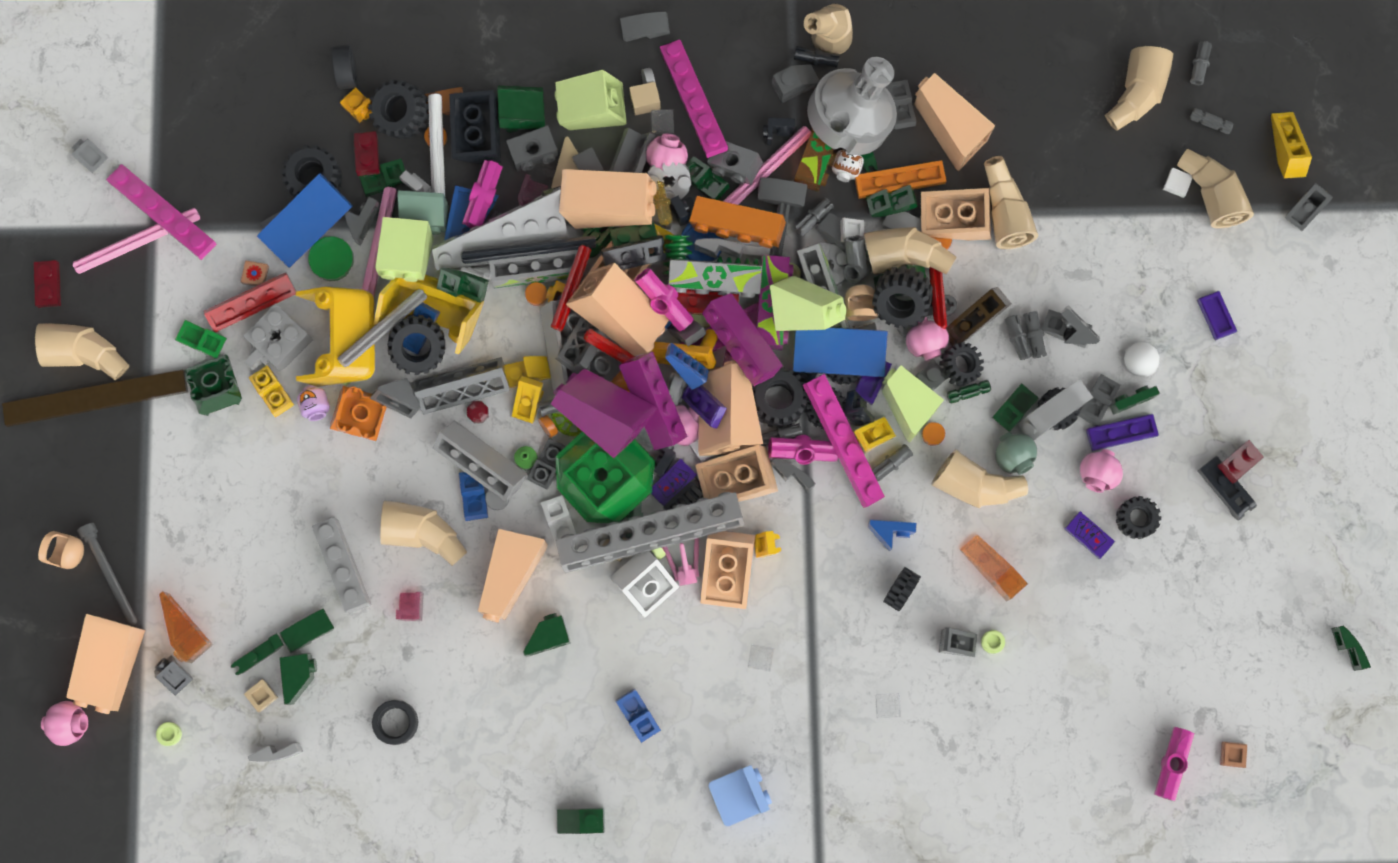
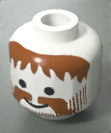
M846 149L839 150L835 156L832 171L840 181L849 182V180H855V177L861 172L864 159L861 155L848 154Z

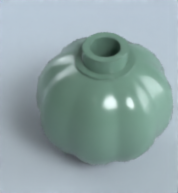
M1008 432L999 438L1001 442L996 448L995 460L1000 469L1007 473L1017 472L1018 475H1021L1034 467L1033 462L1037 457V445L1030 436Z

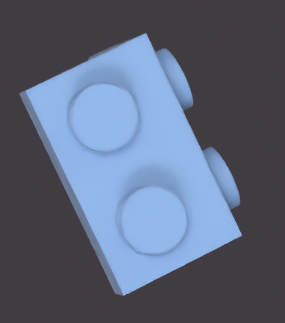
M749 765L709 783L710 792L725 826H731L756 814L770 810L768 805L772 801L767 790L762 791L759 782L763 780L758 768L753 769L752 765Z

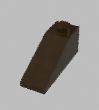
M998 287L991 288L946 327L949 335L948 341L952 346L967 341L1012 303Z

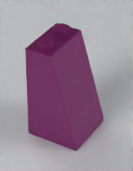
M585 368L578 374L574 372L567 379L565 385L561 383L553 392L555 397L551 402L552 406L613 458L639 435L657 409L651 403Z

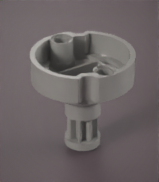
M871 57L865 62L862 73H858L855 69L850 68L837 69L826 74L820 80L810 96L807 112L814 132L825 144L833 149L844 148L851 155L867 154L882 145L894 128L897 117L895 102L886 88L894 78L892 65L884 58Z

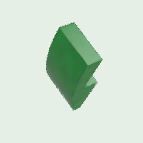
M187 320L184 321L175 341L213 358L219 356L227 340L226 337Z

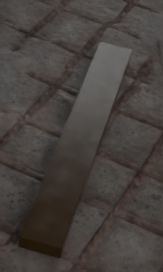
M182 369L2 403L5 426H15L188 393L186 373Z

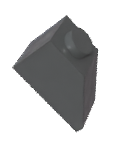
M811 64L794 65L774 74L772 86L781 103H784L815 88L820 80Z

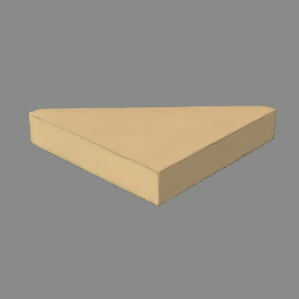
M568 136L563 143L551 188L561 186L562 170H578L572 159L578 152Z

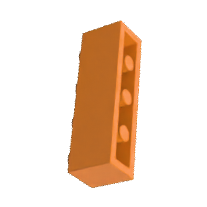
M700 196L696 197L689 220L694 230L699 233L707 234V232H713L721 238L735 237L740 242H757L765 248L779 247L786 224L782 214Z

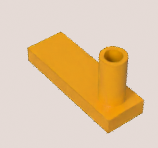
M713 329L706 331L700 346L673 343L707 369H714L717 362L712 350L718 336ZM654 342V348L650 352H653L657 363L671 365L665 358L667 347L670 343Z

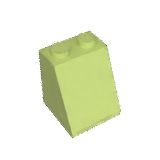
M599 70L555 82V99L558 105L557 120L566 129L579 130L627 124L623 83L606 71Z
M383 217L375 266L378 276L386 280H394L395 278H404V280L409 282L424 280L434 240L428 221Z
M796 276L788 277L770 285L776 331L825 330L845 320L846 306L843 303V297Z
M901 365L897 370L892 368L884 378L885 380L882 384L885 386L882 393L905 439L910 443L940 407L944 399Z

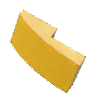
M268 365L248 377L275 418L294 406L289 395Z

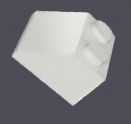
M649 551L636 554L610 577L644 618L679 588L661 563Z

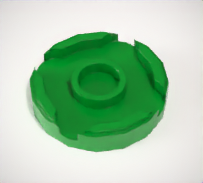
M335 236L324 237L311 247L308 255L309 265L313 273L319 278L326 281H338L346 277L351 267H353L354 253L349 244L343 239Z

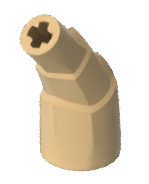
M831 4L805 17L804 28L808 33L812 34V42L815 48H821V51L842 54L849 49L853 39L851 16L846 7L839 4Z
M1153 46L1137 47L1131 50L1125 82L1126 91L1118 100V104L1105 115L1106 120L1113 129L1117 131L1131 121H1137L1155 104L1161 103L1172 66L1173 53L1170 50Z
M1189 149L1184 152L1177 166L1191 174L1192 178L1202 188L1201 194L1213 228L1236 226L1254 216L1246 193L1234 170H1229L1209 156L1204 157Z
M995 156L986 160L984 167L990 184L991 218L996 246L1000 249H1013L1032 243L1038 238V232L1028 203L1024 201L1014 179L1011 177L1002 156Z
M916 227L894 228L864 233L874 275L884 273L887 269L891 271L892 267L897 266V268H900L907 264H915L926 268L932 267L947 274L957 258L941 246V242L917 231Z
M53 323L38 324L36 327V353L39 364L42 367L81 366L86 364L96 370L101 369L114 380L119 379L129 368V364L116 352V347L97 334L92 327Z
M956 449L942 464L931 483L932 486L977 508L986 505L1005 504L1009 500L1028 494L1027 480L1023 475L1004 477L1003 475L987 473L986 469Z
M383 501L380 530L381 545L414 548L424 546L435 554H440L451 566L467 553L456 537L457 533L437 515L436 510L401 502Z

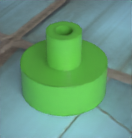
M529 446L520 447L514 455L516 465L523 470L532 469L538 459L535 450Z

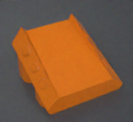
M342 386L330 423V429L376 441L387 407L371 400L372 393L362 391L354 386Z

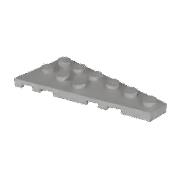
M558 187L545 196L541 195L528 204L520 205L490 219L489 222L479 227L477 225L462 235H456L433 246L432 252L436 271L441 270L443 267L453 269L489 264V261L464 264L461 257L463 251L568 239L565 218L559 213L561 188Z

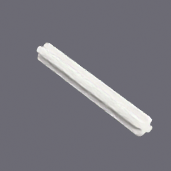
M431 94L428 96L432 193H444L445 196L442 96L440 94Z

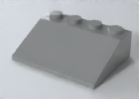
M550 301L540 308L553 392L561 383L565 385L567 379L573 374L571 370L555 358L580 317L579 314L570 309L564 329L557 331L551 328L559 301ZM587 321L588 327H594ZM578 332L576 334L578 345L584 344L586 342L584 340V332ZM607 335L605 336V338H607L608 340L612 341L613 343H615L616 345L619 346V344H617L615 341H613V340H612L611 338H609ZM574 349L567 350L564 355L572 363L576 359ZM598 349L587 370L611 382L621 371L619 365L622 363Z

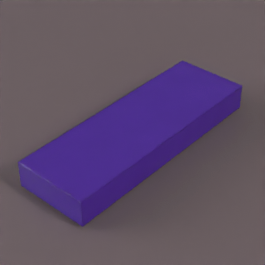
M687 385L681 398L710 427L717 429L727 408L703 385L695 389H691Z
M1153 414L1086 429L1091 451L1159 436Z

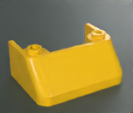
M426 274L424 280H417L416 282H409L404 280V278H395L379 293L373 325H377L416 290L421 289L427 295L423 303L440 312L436 322L439 326L449 329L448 336L453 342L457 343L455 353L460 354L471 339L484 301L479 303L461 294L454 297L437 289L439 279ZM413 310L412 312H410V313L405 317V319H406L409 315H413L414 310Z
M319 287L296 291V296L315 302L318 308L323 310L330 309V353L322 354L318 357L315 363V374L296 376V381L321 387L371 378L375 371V344L347 367H343L339 363L338 357L374 327L373 295L363 289Z

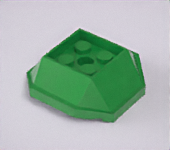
M582 431L556 455V486L559 492L586 522L620 523L652 493L655 459L636 438L613 458ZM601 468L606 469L608 473L604 481L598 477V472Z

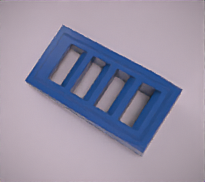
M673 343L668 344L665 358L691 389H695L706 383L709 370Z

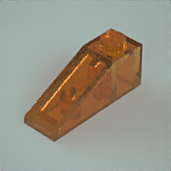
M979 535L973 537L960 549L1006 602L1028 585L1014 567Z
M162 591L159 596L170 645L175 649L173 654L180 662L193 663L213 644L169 593Z

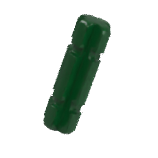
M983 380L978 384L974 383L961 387L958 390L948 391L947 398L949 403H956L960 399L965 400L978 396L980 393L990 392L991 385L988 380Z

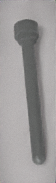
M89 523L80 527L77 530L80 539L84 540L85 543L88 542L127 622L130 625H135L137 618L97 540L98 530L95 524Z

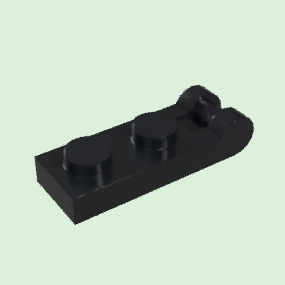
M657 235L650 239L601 249L604 266L615 263L621 270L666 260V251L663 250L662 246L664 238L661 235ZM654 247L653 254H649L648 248Z
M1215 456L1197 471L1227 506L1232 516L1239 521L1245 516L1244 513L1248 510L1252 511L1257 507V504L1238 480L1233 484L1218 467L1222 461L1218 456ZM1238 498L1242 500V504L1239 506L1235 502Z

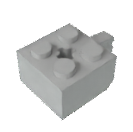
M275 304L243 335L253 345L250 350L252 354L246 359L245 363L255 370L262 363L266 365L268 362H271L281 371L313 339ZM278 335L281 337L279 341L275 339Z

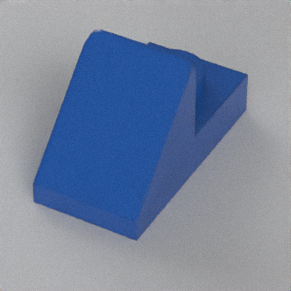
M870 520L868 522V528L888 551L892 550L893 534H896L898 538H910V535L916 533L917 523Z

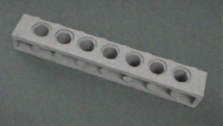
M724 492L719 494L718 497L711 499L702 498L693 504H679L674 506L673 509L666 511L656 510L648 516H634L628 521L621 523L611 522L603 528H589L584 533L576 535L566 534L561 539L556 540L561 567L565 573L745 526L736 492ZM720 509L723 511L718 516L712 515L715 510ZM692 516H700V519L696 522L689 521ZM672 521L678 522L673 528L667 527ZM650 527L655 528L653 533L645 534L646 529ZM627 533L633 534L628 540L622 539ZM603 540H610L606 546H600ZM587 545L585 551L577 552L580 546Z

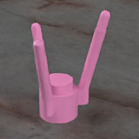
M696 538L694 541L693 568L692 565L687 563L684 544L680 543L683 566L678 567L679 572L667 546L662 547L673 572L674 581H679V586L697 583V577L700 576L698 570L699 538Z

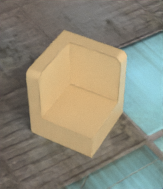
M655 82L629 87L635 116L661 109Z

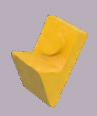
M524 356L523 361L505 365V374L510 388L518 387L521 376L536 381L551 379L547 356Z
M521 376L511 417L534 423L539 409L538 403H541L544 395L542 382Z
M885 417L854 431V435L865 454L896 437Z

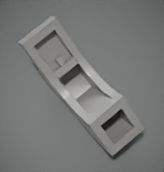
M1079 379L1029 414L1017 426L1023 434L1036 440L1094 397Z

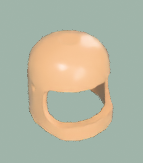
M855 285L846 291L845 306L847 320L868 321L878 318V313L874 312V306L872 305L875 292L872 287L868 285Z
M51 531L45 535L41 542L38 553L39 560L64 569H72L81 562L84 555V545L79 538ZM57 537L55 549L49 560H47L49 544L52 538Z

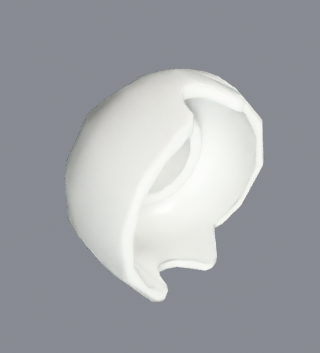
M1137 342L1126 350L1124 362L1126 368L1132 374L1148 377L1158 369L1160 357L1157 349L1151 344Z

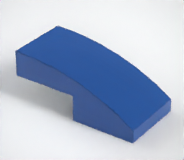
M423 302L415 308L413 313L414 317L424 315V318L427 319L430 317L434 323H436L440 314L438 310ZM412 333L404 338L403 347L415 354H419L427 337L420 333Z
M466 472L459 473L465 521L489 518L485 487Z
M635 688L615 700L641 743L661 731Z

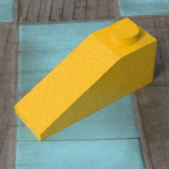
M1294 113L1271 114L1277 161L1283 177H1306L1312 156Z

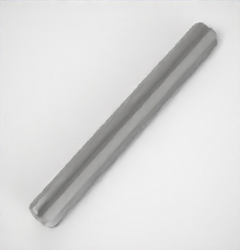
M418 289L340 355L338 357L339 363L343 367L353 363L426 300L427 295L424 291Z

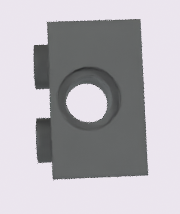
M548 126L506 141L517 172L521 170L523 172L529 171L537 164H548L559 157ZM536 147L539 149L536 154L528 153L530 148Z
M727 141L728 151L709 157L707 162L715 175L730 177L738 184L746 183L752 185L763 164L757 152Z

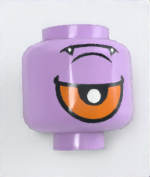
M313 385L303 388V392L297 396L301 415L309 421H318L326 417V413L330 409L326 392Z

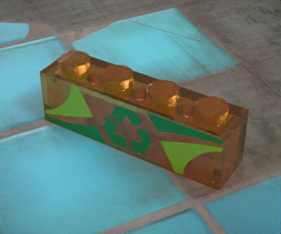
M814 130L811 132L794 182L806 184L808 189L819 192L821 186H826L830 175L826 173L828 166H833L837 154L833 153L835 149L825 144Z

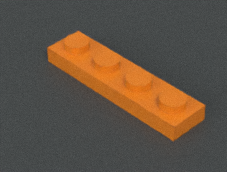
M941 160L859 174L855 177L858 199L885 189L890 193L907 185H911L913 189L946 184V176Z

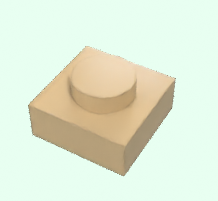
M265 679L260 680L244 693L257 712L263 711L279 698Z

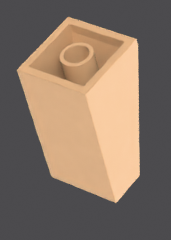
M934 73L930 78L925 77L918 85L919 90L915 94L917 98L914 105L955 169L960 171L988 141L995 125Z
M564 169L562 170L559 213L575 229L652 224V216L655 215L653 196L657 192L656 183L647 173Z
M615 263L590 271L566 304L633 356L649 353L654 348L653 343L657 337L664 333L665 325L669 321L665 315L658 314L652 310L651 300Z
M735 360L724 363V367L708 369L707 382L702 385L727 409L717 429L710 427L699 416V456L727 455L763 444L752 385Z
M498 529L478 612L483 615L485 620L499 623V619L506 620L547 549L548 544L544 539Z
M86 614L66 698L74 700L73 704L87 708L88 704L96 706L95 711L109 714L110 711H118L145 630Z

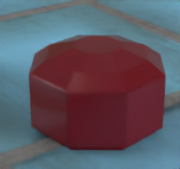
M473 401L467 407V417L474 424L484 423L489 418V408L482 401Z

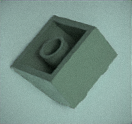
M398 191L400 219L428 221L433 235H440L441 232H446L449 205L444 193Z

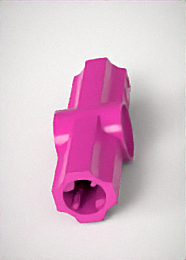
M484 160L478 180L472 188L469 197L470 203L462 223L469 228L477 225L479 227L484 223L487 210L492 205L497 190L495 188L503 168L498 163Z
M649 267L637 275L634 281L651 299L650 305L653 311L665 315L679 332L692 323L694 318L677 300L678 292L674 287L664 285Z
M799 435L794 439L772 437L769 439V458L796 459L802 465L810 464L813 461H838V456L830 441L811 440L807 435Z
M1173 727L1166 754L1161 760L1162 768L1154 795L1171 801L1176 800L1183 773L1188 768L1187 759L1195 733ZM1173 757L1179 762L1176 770L1170 767V761Z

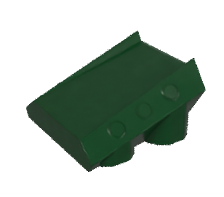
M497 87L500 128H504L509 133H514L519 129L534 131L545 127L543 88Z
M225 354L185 369L186 381L191 389L190 397L196 405L199 414L209 416L210 413L234 404H240L242 396L228 355Z

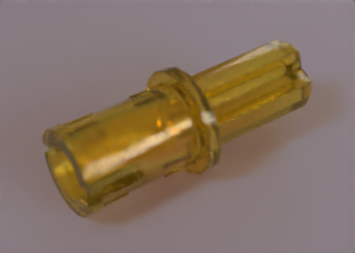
M657 181L659 190L657 189L656 195L653 196V203L657 211L659 223L661 225H669L673 221L669 207L671 201L667 198L664 182Z

